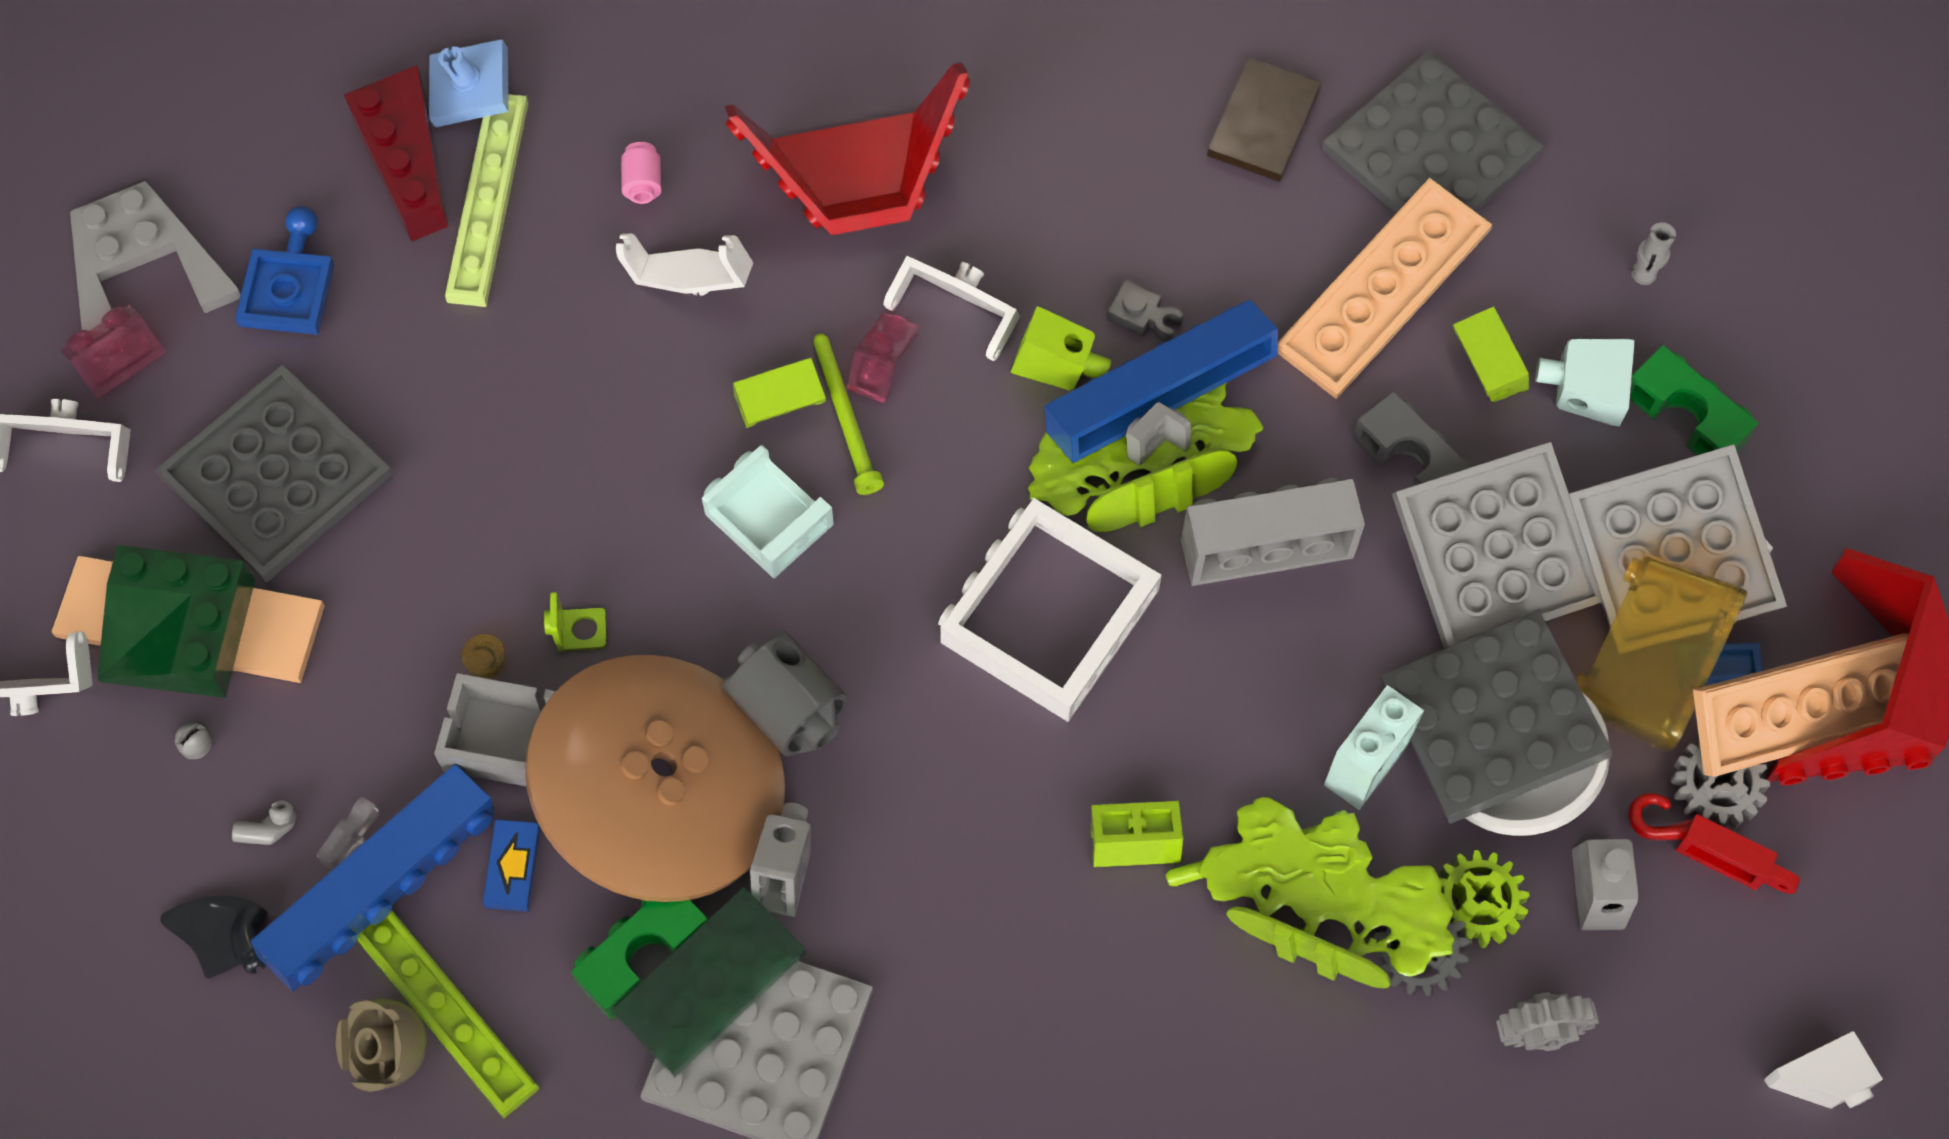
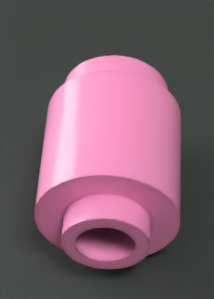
M647 142L629 144L621 157L622 194L638 204L649 203L661 194V157L657 153L655 146Z

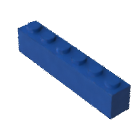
M1250 299L1235 307H1230L1222 314L1205 323L1195 325L1178 337L1159 344L1149 352L1124 362L1120 367L1100 377L1093 378L1085 385L1066 395L1058 396L1052 402L1044 405L1046 432L1069 460L1075 463L1126 436L1127 429L1133 420L1138 417L1142 418L1157 402L1171 410H1176L1278 356V328Z
M454 764L250 942L257 957L292 992L301 985L307 986L314 982L322 973L323 966L336 954L340 956L348 952L355 945L358 935L370 924L377 925L383 921L391 912L392 905L404 894L411 895L417 891L424 883L426 875L438 864L443 866L451 861L459 851V845L471 835L478 836L490 825L494 815L491 798Z

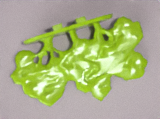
M1225 383L1176 409L1191 423V445L1185 451L1165 440L1141 466L1127 458L1126 436L1072 463L1047 432H1045L1039 443V452L1032 458V463L1029 466V470L1035 479L1028 487L1030 492L1029 498L1030 500L1035 498L1038 501H1047L1056 512L1070 516L1080 512L1086 506L1087 499L1090 496H1099L1087 512L1086 522L1090 529L1095 532H1110L1135 522L1141 528L1154 523L1155 514L1175 507L1178 513L1187 510L1188 506L1193 505V499L1221 487L1236 470L1237 459L1235 454L1230 451L1242 452L1250 450L1255 441V433L1261 432L1264 427L1251 409L1224 407L1221 405V402L1226 397ZM1198 440L1203 441L1205 444V448L1200 452L1195 444ZM1183 456L1186 458V460L1172 465L1177 458ZM1137 469H1145L1151 472L1121 485L1123 478L1129 472ZM1114 471L1119 473V478L1115 482L1110 478ZM1091 475L1105 479L1110 487L1106 489L1103 484L1096 488L1085 482V479ZM1080 486L1088 489L1089 493L1081 495L1078 493L1077 488Z
M1270 797L1255 799L1253 804L1245 805L1237 811V829L1243 838L1242 842L1211 847L1198 870L1199 875L1207 879V888L1214 900L1224 902L1242 896L1254 899L1259 912L1240 906L1228 909L1226 914L1236 926L1248 934L1274 945L1278 957L1294 963L1296 957L1300 956L1316 963L1318 974L1334 981L1339 973L1371 987L1389 988L1391 980L1388 974L1372 961L1362 957L1363 955L1372 952H1386L1390 957L1391 965L1400 974L1412 977L1423 973L1433 957L1451 955L1453 952L1452 944L1455 939L1447 930L1453 912L1450 908L1449 900L1441 893L1442 883L1435 868L1430 865L1402 866L1379 878L1369 875L1366 868L1372 860V854L1366 842L1358 839L1357 835L1360 828L1355 813L1324 817L1321 824L1313 832L1305 834L1299 823L1295 820L1293 810ZM1268 884L1271 887L1268 898L1265 899L1261 895V889L1264 885ZM1283 905L1290 906L1300 918H1303L1306 926L1302 931L1270 917V915L1279 910ZM1333 919L1345 924L1351 932L1353 939L1349 949L1346 950L1314 936L1320 922ZM1357 921L1364 926L1360 934L1355 932L1354 923ZM1384 925L1391 929V934L1379 942L1374 938H1370L1368 943L1364 941L1370 930ZM1396 939L1400 941V945L1396 950L1387 948L1389 942Z

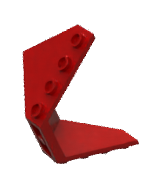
M962 62L951 65L913 113L772 138L734 104L725 106L729 118L725 123L739 141L747 138L755 147L751 153L766 171L771 167L781 177L777 183L791 200L798 197L803 202L806 208L802 211L816 229L823 225L830 235L909 221L913 210L920 209L926 193V188L923 185L928 173L933 174L938 166L940 159L939 145L943 136L948 137L952 131L955 121V115L952 114L957 100L964 99L969 88L970 78L967 77L968 71Z
M1845 548L1834 563L1831 573L1892 636L1903 633L1909 634L1883 721L1874 726L1779 759L1767 773L1766 780L1770 782L1780 781V785L1788 786L1801 783L1807 779L1806 777L1822 776L1823 780H1835L1843 778L1849 772L1863 770L1865 775H1876L1887 772L1894 766L1905 765L1907 770H1917L1933 764V760L1946 747L1949 737V618L1934 576Z

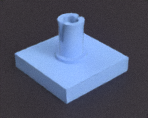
M502 39L463 48L455 46L452 47V50L446 48L441 53L429 55V120L435 127L509 112L508 47Z

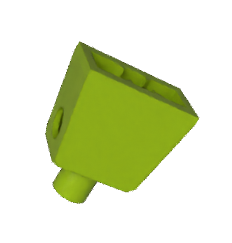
M1037 306L1024 333L1010 373L1066 390H1074L1081 375L1093 379L1108 373L1112 360L1090 352L1095 339V334L1092 331Z

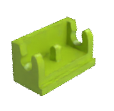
M1494 306L1453 324V330L1465 349L1491 402H1496L1516 393L1529 390V373Z
M812 358L733 383V394L746 428L782 414L826 402V397Z
M1179 801L1091 805L1093 867L1180 863L1183 833Z

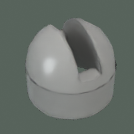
M187 722L180 726L175 733V746L182 756L187 759L202 758L212 747V736L202 724ZM190 736V738L185 742V744H184V746H183V745H182V742L185 741V740Z

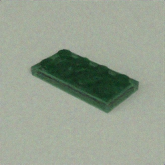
M743 887L611 1011L675 1078L806 954V949Z

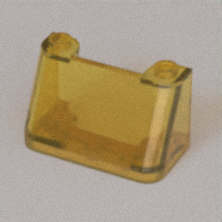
M1645 553L1641 560L1633 557L1623 577L1624 581L1630 583L1627 589L1628 592L1592 668L1587 675L1579 672L1576 681L1581 691L1596 706L1606 725L1664 752H1668L1676 747L1695 709L1693 689L1706 685L1744 604L1748 591L1731 583Z

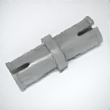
M1659 222L1654 224L1650 229L1651 232L1648 238L1640 244L1637 250L1638 260L1632 268L1634 270H1632L1631 275L1641 285L1652 284L1657 278L1659 269L1663 268L1670 258V246L1675 240L1676 231L1668 223Z

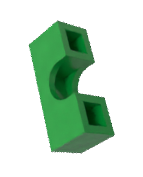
M1664 345L1631 376L1629 400L1653 420L1662 411L1670 407L1684 408L1693 414L1698 426L1692 433L1686 447L1696 455L1735 445L1738 452L1748 442L1759 424L1744 406L1735 404L1720 391L1719 387L1712 380L1703 378L1688 365L1687 361L1680 354L1671 352Z
M643 900L641 903L643 907L631 918L625 916L608 931L609 937L597 948L594 946L587 948L577 957L574 962L575 968L570 971L576 984L610 1020L615 1018L644 991L640 978L630 969L632 957L640 948L651 944L660 945L669 950L679 960L703 938L706 930L711 931L707 917L690 900L676 902Z

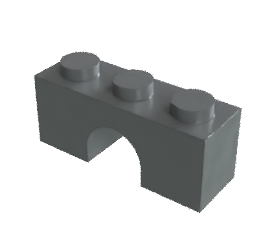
M1394 391L1357 421L1352 438L1380 466L1391 457L1401 454L1412 456L1421 463L1424 470L1415 477L1412 486L1474 467L1468 458L1459 456L1448 445V441L1441 431L1431 428L1419 416L1418 410L1410 401L1402 400Z

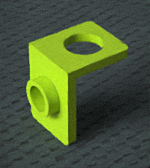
M550 592V609L544 610V627L546 635L553 636L558 652L606 648L605 609L563 610L557 592ZM582 619H590L597 625L595 635L587 640L578 639L573 635L574 625Z

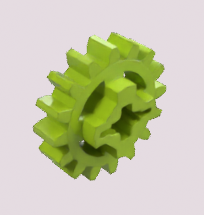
M1474 850L1470 861H1467L1461 853L1458 854L1453 861L1454 867L1445 863L1440 871L1443 878H1439L1442 883L1441 893L1449 900L1450 908L1455 911L1450 921L1452 923L1465 922L1467 926L1460 932L1463 934V938L1471 940L1472 938H1478L1481 948L1487 947L1490 937H1493L1500 945L1507 938L1506 931L1514 935L1520 928L1517 920H1524L1528 914V909L1520 904L1526 903L1530 897L1529 892L1518 890V887L1525 878L1523 875L1512 877L1509 874L1513 866L1511 861L1505 863L1502 867L1498 865L1497 853L1493 852L1487 861L1482 860L1479 850ZM1473 873H1480L1485 875L1475 876ZM1501 887L1506 892L1508 903L1502 899ZM1482 894L1486 897V901L1484 900L1480 904L1476 903L1473 898ZM1452 895L1458 899V911L1453 904ZM1471 922H1485L1488 925H1477Z

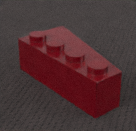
M416 65L344 94L352 119L411 242L447 228L448 221L439 178L431 121L429 120L426 91L418 66Z

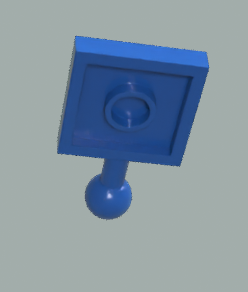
M297 206L288 212L285 219L286 228L290 232L286 252L252 249L235 317L239 327L319 335L335 264L330 256L303 254L306 237L311 236L316 231L318 219L310 208Z

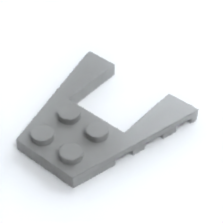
M146 181L70 211L83 349L89 361L128 345L101 281L177 251L204 314L240 299L241 294L237 286Z

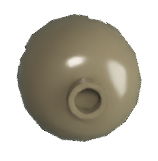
M390 998L364 1000L353 1003L348 1008L353 1010L350 1011L348 1018L341 1019L337 1026L335 1047L338 1063L342 1071L350 1070L352 1076L357 1080L351 1083L356 1088L367 1092L388 1089L405 1083L418 1071L426 1055V1033L418 1014L403 1002Z

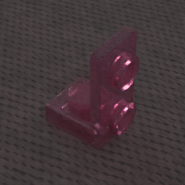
M882 314L855 348L847 390L884 403L890 396L897 362L918 335L919 326L908 322L899 315Z

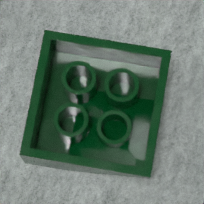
M117 545L106 587L98 681L226 698L255 584V579L245 562L236 559Z

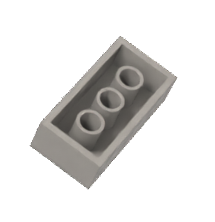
M1328 478L1313 486L1299 488L1297 485H1286L1271 493L1258 495L1256 492H1245L1229 500L1217 502L1215 499H1203L1197 501L1192 506L1187 507L1181 545L1191 586L1353 559L1365 522L1353 479L1340 481L1338 478Z

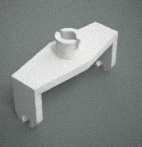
M632 233L621 234L620 239H623L624 243L616 244L617 257L635 284L685 294L692 293L696 296L698 292L701 296L709 291L745 287L753 265L752 259L735 235H724L722 237L726 245H719V252L698 248L648 255L637 237Z
M906 256L885 296L883 303L885 308L893 311L897 307L914 274L970 303L1003 317L986 352L987 358L995 361L1001 354L1020 318L1017 309L977 289L976 287L981 278H983L984 273L974 266L970 269V264L961 262L956 276L953 277Z
M51 399L50 417L0 414V472H4L8 463L12 428L66 434L111 436L107 466L108 478L112 481L122 482L126 472L131 429L121 424L76 420L79 403L63 399L62 402H60V399Z
M83 631L68 634L66 640L69 678L0 681V697H9L10 715L17 716L21 713L22 716L40 712L37 704V695L80 692L93 686L88 640Z

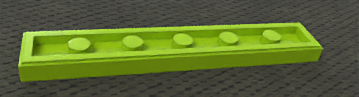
M392 910L383 921L377 925L370 924L358 935L357 941L503 1118H506L539 1090L538 1085Z

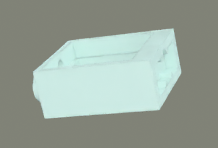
M1387 685L1337 750L1324 786L1360 810L1408 747L1410 738L1413 736L1424 710Z

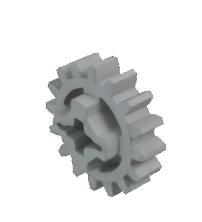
M1700 741L1698 747L1692 743L1689 744L1683 752L1685 756H1680L1674 764V767L1679 772L1673 775L1671 783L1681 786L1674 795L1675 800L1686 799L1688 802L1683 811L1685 815L1696 811L1700 816L1713 819L1715 823L1724 826L1728 820L1735 829L1742 824L1743 818L1751 821L1758 813L1756 808H1761L1768 799L1762 793L1769 788L1770 781L1760 778L1767 769L1766 764L1750 766L1715 777L1704 775ZM1743 775L1746 779L1747 786L1744 784ZM1730 776L1726 783H1723L1721 786L1718 784L1714 789L1710 788L1714 782ZM1693 777L1698 781V790L1695 787Z
M1550 992L1536 994L1525 1002L1516 1003L1515 1009L1508 1010L1509 1014L1500 1015L1499 1020H1496L1501 1042H1504L1505 1046L1514 1044V1047H1521L1525 1045L1527 1051L1533 1049L1545 1051L1561 1049V1046L1578 1041L1580 1039L1579 1035L1586 1034L1585 1030L1596 1028L1595 1024L1599 1023L1594 1001L1592 1002L1591 998L1582 999L1581 996L1570 998L1568 993L1557 995L1550 994Z

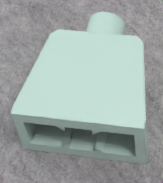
M1569 340L1560 361L1539 358L1535 382L1558 385L1556 406L1559 409L1620 427L1629 409L1635 340Z

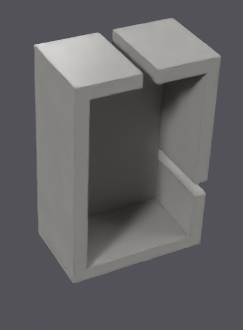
M457 673L447 706V711L451 718L444 717L434 752L442 771L446 772L456 764L467 776L527 787L525 763L528 742L533 727L544 708L538 689ZM545 689L543 697L545 703L548 702L556 691Z

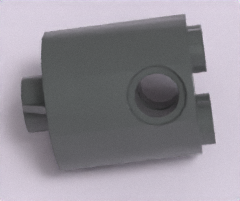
M785 630L776 633L769 642L761 647L757 643L751 644L739 655L737 661L741 666L723 683L722 690L784 756L791 757L799 753L819 750L835 738L840 730L837 720L848 704V696Z

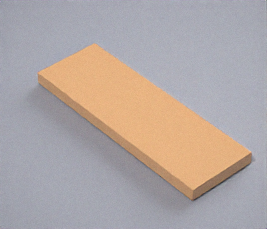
M1429 178L1278 341V354L1337 399L1491 231L1492 224Z
M78 556L52 629V634L56 638L67 640L68 634L83 631L87 637L88 644L101 646L106 587L113 562ZM253 588L233 671L301 683L325 605L322 600Z
M1909 634L1895 635L1693 689L1704 775L1715 777L1790 756L1882 723Z

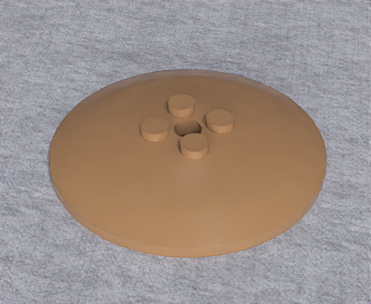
M630 655L602 661L584 669L565 682L548 700L533 727L528 742L525 763L527 792L536 820L546 838L555 850L582 875L608 890L627 897L646 901L676 902L696 899L715 893L729 886L751 869L766 817L772 814L781 816L785 799V776L779 750L722 690V685L725 682L724 679L684 660L657 655ZM655 759L667 761L672 767L673 774L670 776L658 775L653 770L651 761Z

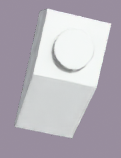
M1852 1031L1777 1068L1764 1080L1769 1088L1831 1109L1846 1102L1849 1109L1874 1097L1870 1089L1883 1079L1855 1032Z

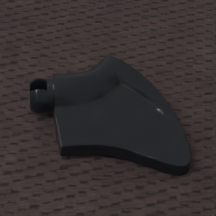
M236 896L204 897L176 906L163 913L160 917L161 923L169 931L192 948L207 979L222 974L238 965H243L245 972L249 974L257 973L255 969L257 967L262 969L266 967L257 957L250 941L260 933L259 929L267 911L249 900Z

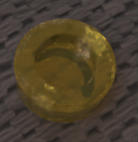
M479 634L470 638L463 646L461 653L462 661L466 670L472 676L488 679L496 676L504 668L506 653L502 643L496 637L489 634Z

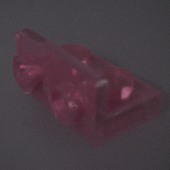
M130 305L110 310L102 317V323L90 331L82 330L68 339L67 346L61 350V353L72 364L97 399L166 353L141 315Z

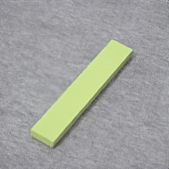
M508 94L509 112L483 117L445 292L447 303L487 307L529 104L527 96Z

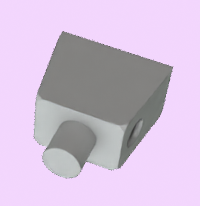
M786 803L783 805L781 816L772 814L766 817L750 869L753 909L792 917L796 915L811 853V824L806 821L809 811L800 804Z
M1630 839L1586 840L1572 849L1580 930H1624L1638 902L1632 841ZM1608 904H1612L1613 909L1602 908L1603 906Z

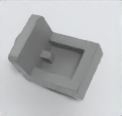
M1157 402L1142 418H1136L1129 425L1126 432L1127 458L1141 466L1165 440L1185 451L1191 445L1190 421L1180 411L1171 410Z

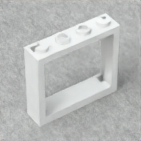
M1033 498L1026 509L1019 508L1015 512L1008 525L1010 531L1004 540L997 539L992 544L985 557L987 563L981 572L977 573L974 571L968 577L962 588L964 595L956 606L950 604L943 612L938 623L941 626V644L1069 722L1159 592L1162 575ZM1034 526H1037L1134 585L1063 688L963 627Z

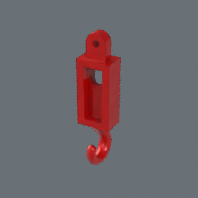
M1644 793L1636 797L1630 804L1628 811L1630 826L1642 838L1649 840H1680L1676 847V852L1755 891L1765 883L1787 894L1796 893L1801 879L1793 872L1774 864L1778 853L1698 814L1691 820L1670 826H1649L1642 818L1644 807L1651 804L1658 805L1665 810L1671 807L1670 800L1657 793Z

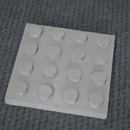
M1551 442L1392 493L1444 649L1537 610H1540L1544 620L1548 621L1602 603L1571 499Z
M1735 445L1569 493L1619 656L1787 607Z
M706 930L640 1097L648 1103L751 1139H819L870 1002L873 986Z

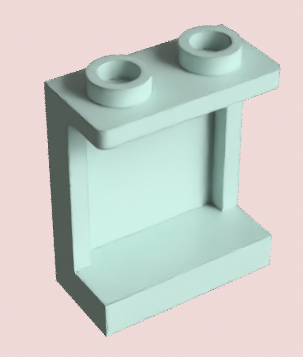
M760 445L753 452L748 451L736 461L734 469L723 479L717 478L708 485L702 497L705 515L772 578H776L834 525L832 507L821 497L814 501L769 459V452L763 445Z

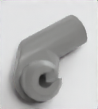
M287 801L273 803L271 805L272 808L269 810V815L261 823L235 821L232 829L233 842L260 845L274 844L295 825L297 815L292 804Z

